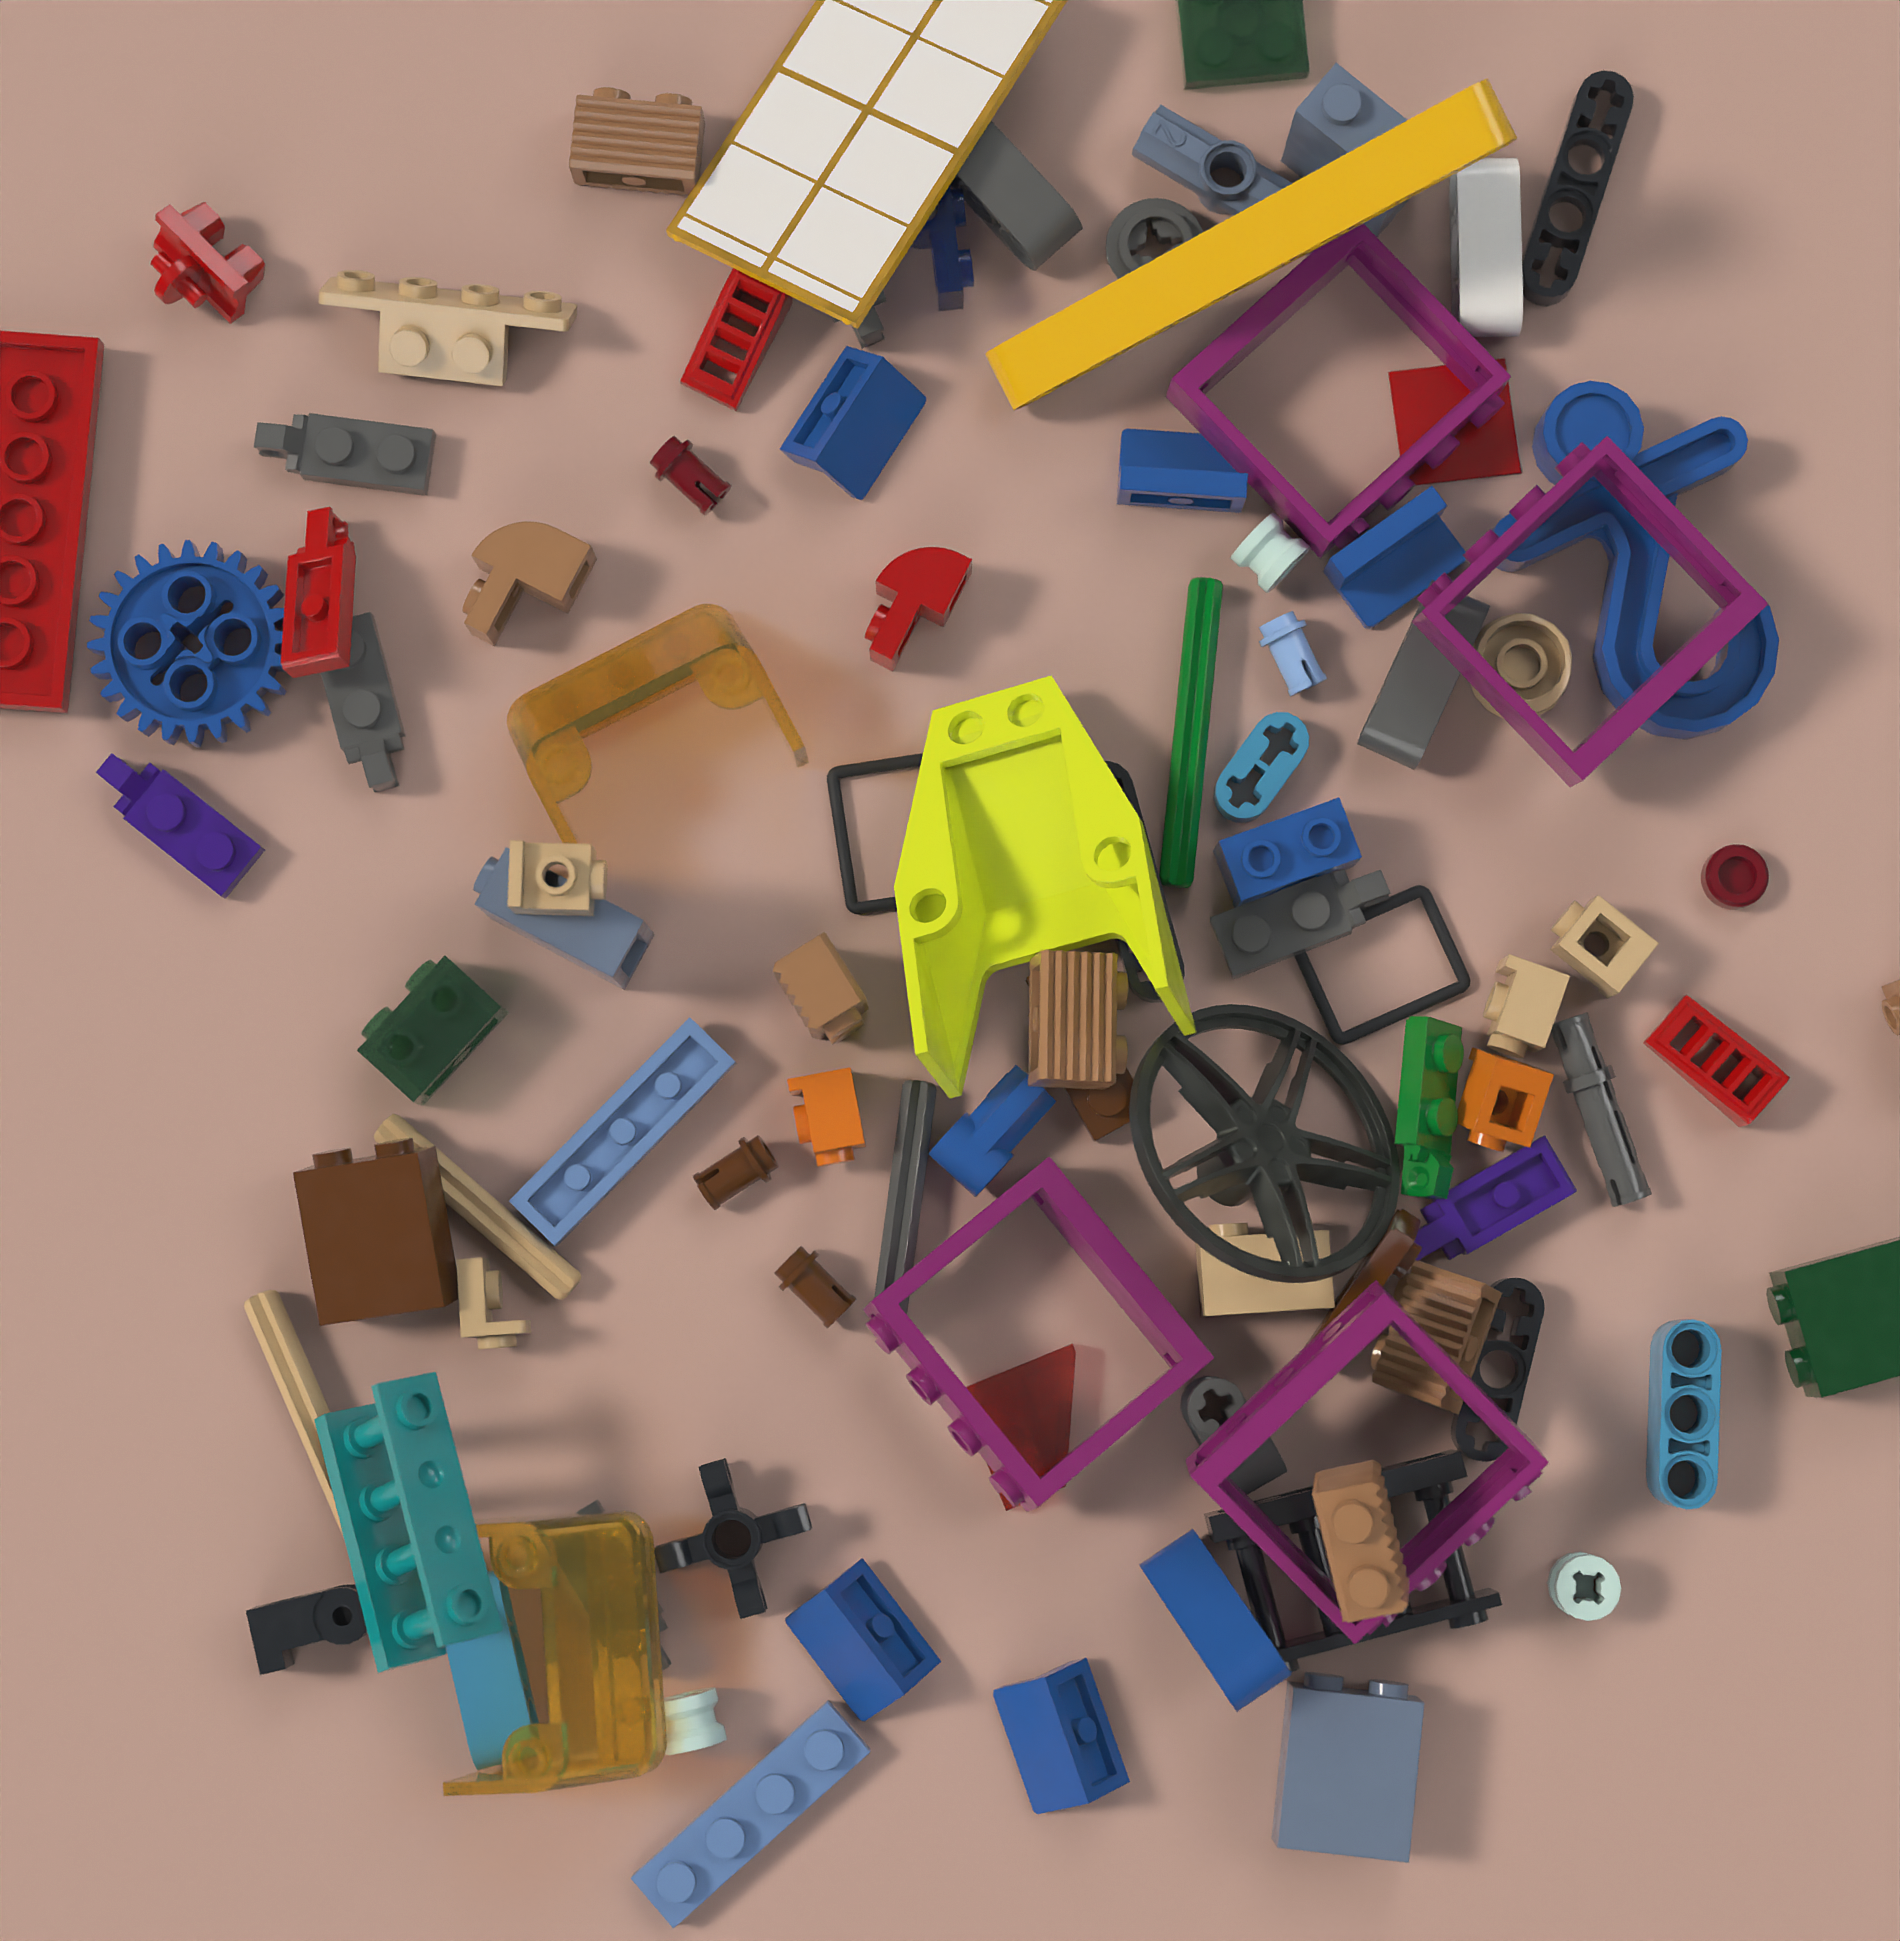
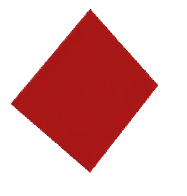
M1505 358L1495 359L1507 371ZM1446 365L1388 372L1399 455L1401 456L1471 392ZM1509 382L1499 395L1505 403L1500 410L1479 429L1472 422H1469L1454 436L1461 444L1443 463L1434 470L1425 463L1409 477L1415 483V486L1521 473Z

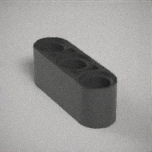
M990 121L950 186L1025 266L1035 271L1083 229L1082 224L1066 200L1000 129Z
M1467 595L1445 618L1473 647L1490 605ZM1421 603L1419 604L1413 619L1422 610L1425 609V607ZM1412 622L1365 722L1357 744L1415 770L1435 731L1460 672Z

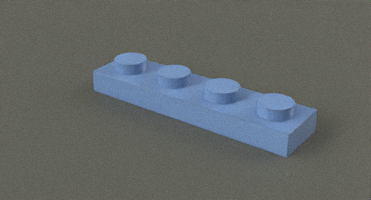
M689 1017L509 1202L554 1246H558L737 1063Z
M827 1700L632 1875L631 1880L674 1929L866 1757L871 1749L831 1702Z

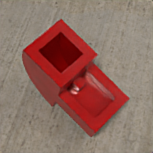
M923 547L908 551L891 561L875 581L877 595L893 603L890 608L880 604L866 630L864 638L872 642L869 648L870 660L894 671L921 617L944 628L972 574V559L947 548Z

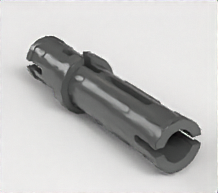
M1588 1012L1554 1023L1551 1033L1568 1078L1563 1081L1567 1094L1573 1092L1598 1166L1603 1174L1611 1205L1616 1207L1647 1197L1652 1192L1640 1166L1634 1143L1615 1095L1616 1093L1611 1079L1616 1077L1612 1065H1605L1589 1020L1590 1017Z

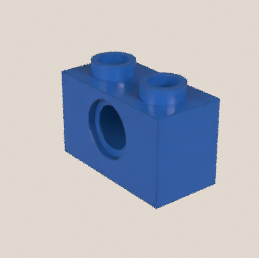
M1340 797L1219 840L1213 850L1234 908L1313 877H1320L1328 873L1332 874L1342 869L1347 870L1354 867L1362 858Z

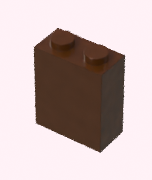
M413 1138L398 1139L374 1144L376 1155L355 1159L352 1157L351 1148L335 1149L312 1154L314 1165L293 1172L319 1326L443 1308L459 1299L457 1267L436 1146L415 1149Z

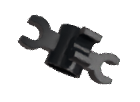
M726 1458L699 1466V1472L713 1517L705 1525L703 1533L663 1543L653 1548L659 1572H668L709 1559L716 1566L728 1570L740 1619L764 1613L768 1607L754 1558L761 1550L763 1543L803 1533L813 1528L806 1503L757 1517L750 1510L739 1507ZM737 1520L747 1526L751 1534V1545L747 1552L742 1555L731 1556L720 1550L716 1543L715 1535L719 1524L723 1521Z

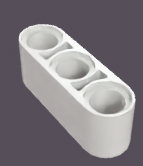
M1484 158L1450 176L1452 315L1473 337H1518L1521 332L1523 319L1519 162L1517 158Z

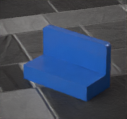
M846 346L779 450L794 463L823 472L849 496L862 500L925 405L926 396L883 356Z
M1129 428L1122 431L1117 489L1118 505L1242 512L1247 498L1248 473H1238L1201 433Z
M1433 486L1426 489L1330 557L1323 571L1366 629H1372L1423 593L1428 588L1431 580H1437L1444 572L1448 575L1466 561L1463 556L1466 551L1440 518L1447 505Z
M863 1558L846 1569L818 1594L785 1618L788 1627L861 1721H866L904 1696L942 1662Z
M1087 1657L1067 1662L1036 1678L1004 1685L993 1691V1697L1027 1795L1036 1814L1089 1804L1130 1782Z

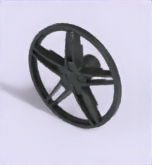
M1227 1004L1192 1012L1197 1033L1186 1036L1183 1035L1176 1022H1174L1153 1042L1139 1063L1133 1080L1129 1107L1130 1128L1138 1162L1153 1194L1170 1218L1192 1241L1221 1262L1246 1274L1270 1281L1283 1283L1320 1281L1349 1269L1364 1258L1382 1239L1393 1219L1399 1195L1400 1168L1397 1147L1394 1144L1395 1138L1388 1118L1375 1092L1360 1071L1336 1046L1310 1027L1284 1014L1262 1007ZM1243 1029L1266 1034L1281 1041L1272 1061L1266 1064L1251 1098L1220 1066L1188 1039L1212 1030ZM1297 1048L1302 1052L1295 1077L1291 1080L1285 1104H1282L1274 1099ZM1312 1060L1320 1065L1336 1081L1353 1104L1366 1130L1372 1152L1296 1127L1295 1122ZM1161 1066L1181 1085L1182 1088L1178 1092L1217 1134L1215 1141L1186 1155L1165 1169L1162 1168L1156 1152L1150 1122L1151 1095ZM1311 1153L1332 1160L1312 1158ZM1350 1161L1368 1168H1372L1375 1171L1351 1164H1346L1345 1162ZM1197 1166L1198 1179L1176 1189L1172 1187L1169 1179ZM1300 1181L1341 1190L1351 1186L1374 1191L1368 1217L1355 1238L1340 1251L1319 1259L1312 1222ZM1198 1196L1200 1199L1209 1196L1221 1205L1234 1207L1245 1203L1253 1196L1267 1238L1274 1239L1281 1261L1259 1257L1230 1244L1205 1226L1184 1202Z

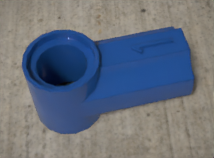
M1017 1065L1004 1075L971 1114L966 1112L928 1154L974 1197H977L1014 1156L1011 1151L1056 1103V1100L1043 1087L1029 1086V1074Z

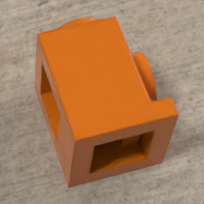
M1472 1047L1468 1059L1472 1060L1473 1063L1457 1109V1124L1470 1129L1467 1137L1468 1141L1493 1150L1504 1152L1507 1141L1530 1148L1554 1074L1527 1063Z
M851 1067L787 1079L789 1092L792 1096L803 1094L805 1104L793 1106L797 1134L800 1144L812 1142L817 1167L854 1161L853 1149L866 1147Z

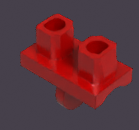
M202 202L181 214L170 204L156 213L155 221L161 227L154 240L153 247L159 253L154 256L150 264L161 274V277L155 285V295L164 304L175 303L184 297L194 308H198L207 300L230 324L244 315L247 295L264 279V260L249 245L241 244L223 257L213 245L224 238L225 225L220 216L206 202Z

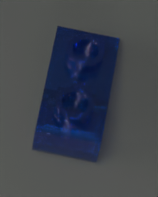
M949 186L935 208L937 211L936 216L925 223L911 245V248L914 249L931 248L938 311L963 309V288L974 287L970 249L958 250L956 227L966 226L962 188L950 189Z

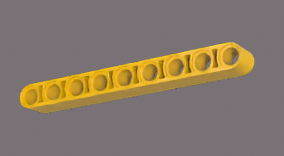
M1484 79L989 350L985 355L1013 410L1020 409L1517 140V136L1489 79Z

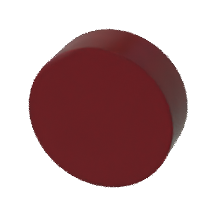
M1741 844L1728 845L1714 852L1705 861L1701 871V884L1706 896L1715 905L1729 910L1742 909L1756 902L1764 894L1769 881V871L1763 857L1753 848Z

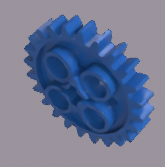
M185 540L181 557L178 558L164 544H161L158 548L159 563L152 566L145 558L138 554L135 556V563L139 571L136 577L131 578L120 571L114 573L117 582L123 588L119 595L100 592L99 597L111 610L109 616H90L89 621L104 632V637L87 642V648L95 654L105 656V660L90 668L91 674L98 679H113L104 687L100 694L110 703L124 699L117 711V715L126 722L135 719L141 714L138 730L144 735L150 737L162 724V739L169 745H175L182 730H185L189 743L194 747H201L205 730L209 729L218 741L226 743L228 736L227 724L234 722L243 731L248 733L251 731V727L246 713L253 708L260 714L269 716L271 711L263 700L266 692L276 695H285L287 692L275 679L276 672H286L280 664L283 631H280L279 628L283 627L284 608H273L283 598L284 593L277 585L261 589L268 577V573L260 565L251 568L244 574L247 558L238 550L224 563L223 549L216 542H211L204 557H200L197 546L191 540ZM196 586L204 587L206 595L202 606L195 612L181 613L178 605L183 592ZM227 602H232V610L219 616L222 606ZM236 629H250L252 638L247 650L235 656L225 655L224 643L227 636ZM150 632L160 633L162 641L158 652L151 658L137 659L135 648L140 637ZM189 634L197 637L203 644L201 650L196 654L188 650L186 645L182 643ZM166 672L164 681L160 685L155 686L153 684L154 677L157 674ZM191 675H206L208 683L203 696L192 702L182 701L180 691L184 681Z

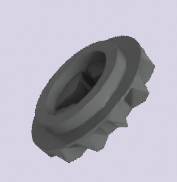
M1162 198L1143 199L1123 209L1112 222L1106 238L1107 264L1111 267L1117 279L1153 260L1151 256L1140 257L1139 254L1136 255L1137 251L1145 248L1147 227L1150 226L1152 235H1156L1159 244L1170 243L1171 246L1174 245L1172 248L1174 249L1203 233L1195 216L1182 205Z

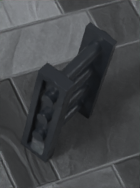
M1453 1449L1381 1468V1475L1385 1477L1384 1488L1388 1490L1387 1501L1390 1502L1389 1497L1414 1491L1416 1501H1423L1428 1522L1450 1503L1448 1494L1454 1492L1451 1481L1468 1477L1461 1451ZM1313 1485L1253 1501L1277 1526L1289 1524L1291 1534L1298 1533L1303 1553L1334 1583L1312 1495ZM1223 1509L1204 1514L1210 1539L1215 1543L1226 1540L1228 1550L1236 1551L1252 1615L1290 1672L1300 1669L1299 1658L1354 1644L1318 1606L1323 1631L1286 1641L1262 1549ZM1461 1545L1445 1560L1447 1567L1443 1572V1578L1449 1598L1412 1608L1408 1598V1605L1405 1610L1397 1613L1394 1620L1387 1627L1382 1623L1370 1635L1367 1633L1357 1643L1444 1620L1449 1621L1451 1629L1482 1623L1488 1620L1486 1609L1502 1605L1500 1594L1491 1588L1474 1591Z

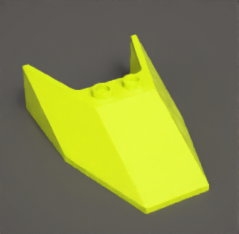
M1052 675L932 710L894 891L915 1055L950 1099L962 1096L988 978L998 970L1030 962L1031 958L1041 950L1070 951L1110 939L1125 941L1183 1035L1197 1033L1143 823Z

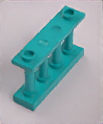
M436 1372L376 1383L371 1386L375 1403L325 1413L314 1419L378 1673L441 1657L447 1654L445 1646L503 1631Z

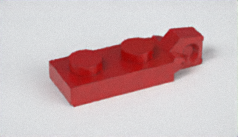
M330 506L307 511L305 547L298 548L296 554L288 555L280 664L282 669L292 678L350 667L356 569L354 542L348 537V524L346 521L342 522Z

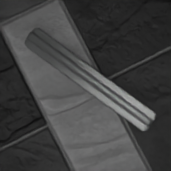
M907 1080L902 1086L874 1298L914 1265L937 1092L935 1084L926 1081ZM909 1297L899 1304L906 1314Z

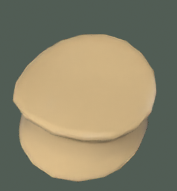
M1515 613L1501 616L1486 624L1478 634L1473 648L1538 716L1553 709L1564 694L1572 671V655L1569 642L1553 623L1534 614ZM1471 685L1475 698L1489 712L1503 718Z

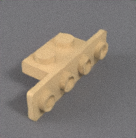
M360 270L340 271L337 273V277H330L319 290V304L380 311L378 372L503 386L507 380L509 325L569 331L577 318V304L562 302L561 295L553 292L530 291L524 293V298L499 295L497 287L485 284L464 285L461 291L437 288L435 280L423 277L402 278L399 280V284L375 281L373 273Z

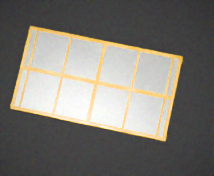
M816 0L667 227L666 232L668 236L676 242H681L842 321L845 325L858 329L1068 0Z

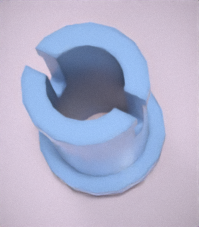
M1294 611L1279 616L1259 627L1264 639L1259 641L1261 648L1268 646L1289 689L1290 697L1327 679L1302 630L1307 624L1305 620L1298 621Z

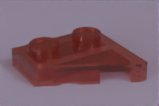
M1072 1343L966 1386L968 1391L1039 1478L1069 1453L1076 1351ZM988 1465V1468H989L990 1473H991V1475H992V1474L995 1473V1472H994V1471L991 1469V1467ZM999 1493L1005 1510L1013 1509L1014 1507L1003 1493Z

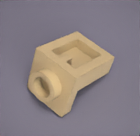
M488 1258L456 1259L461 1337H477L478 1349L517 1347L516 1334L532 1333L531 1320L493 1322L492 1309H502L503 1288L500 1270L490 1271Z

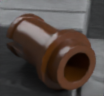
M759 1135L749 1141L745 1137L738 1140L739 1148L701 1173L698 1172L693 1175L698 1189L714 1210L720 1208L721 1204L758 1180L762 1179L767 1183L772 1179L770 1173L777 1169L779 1165Z
M800 1246L774 1274L782 1281L779 1288L784 1291L788 1287L828 1329L856 1301V1298L850 1295L815 1260L819 1255L815 1250L809 1254Z

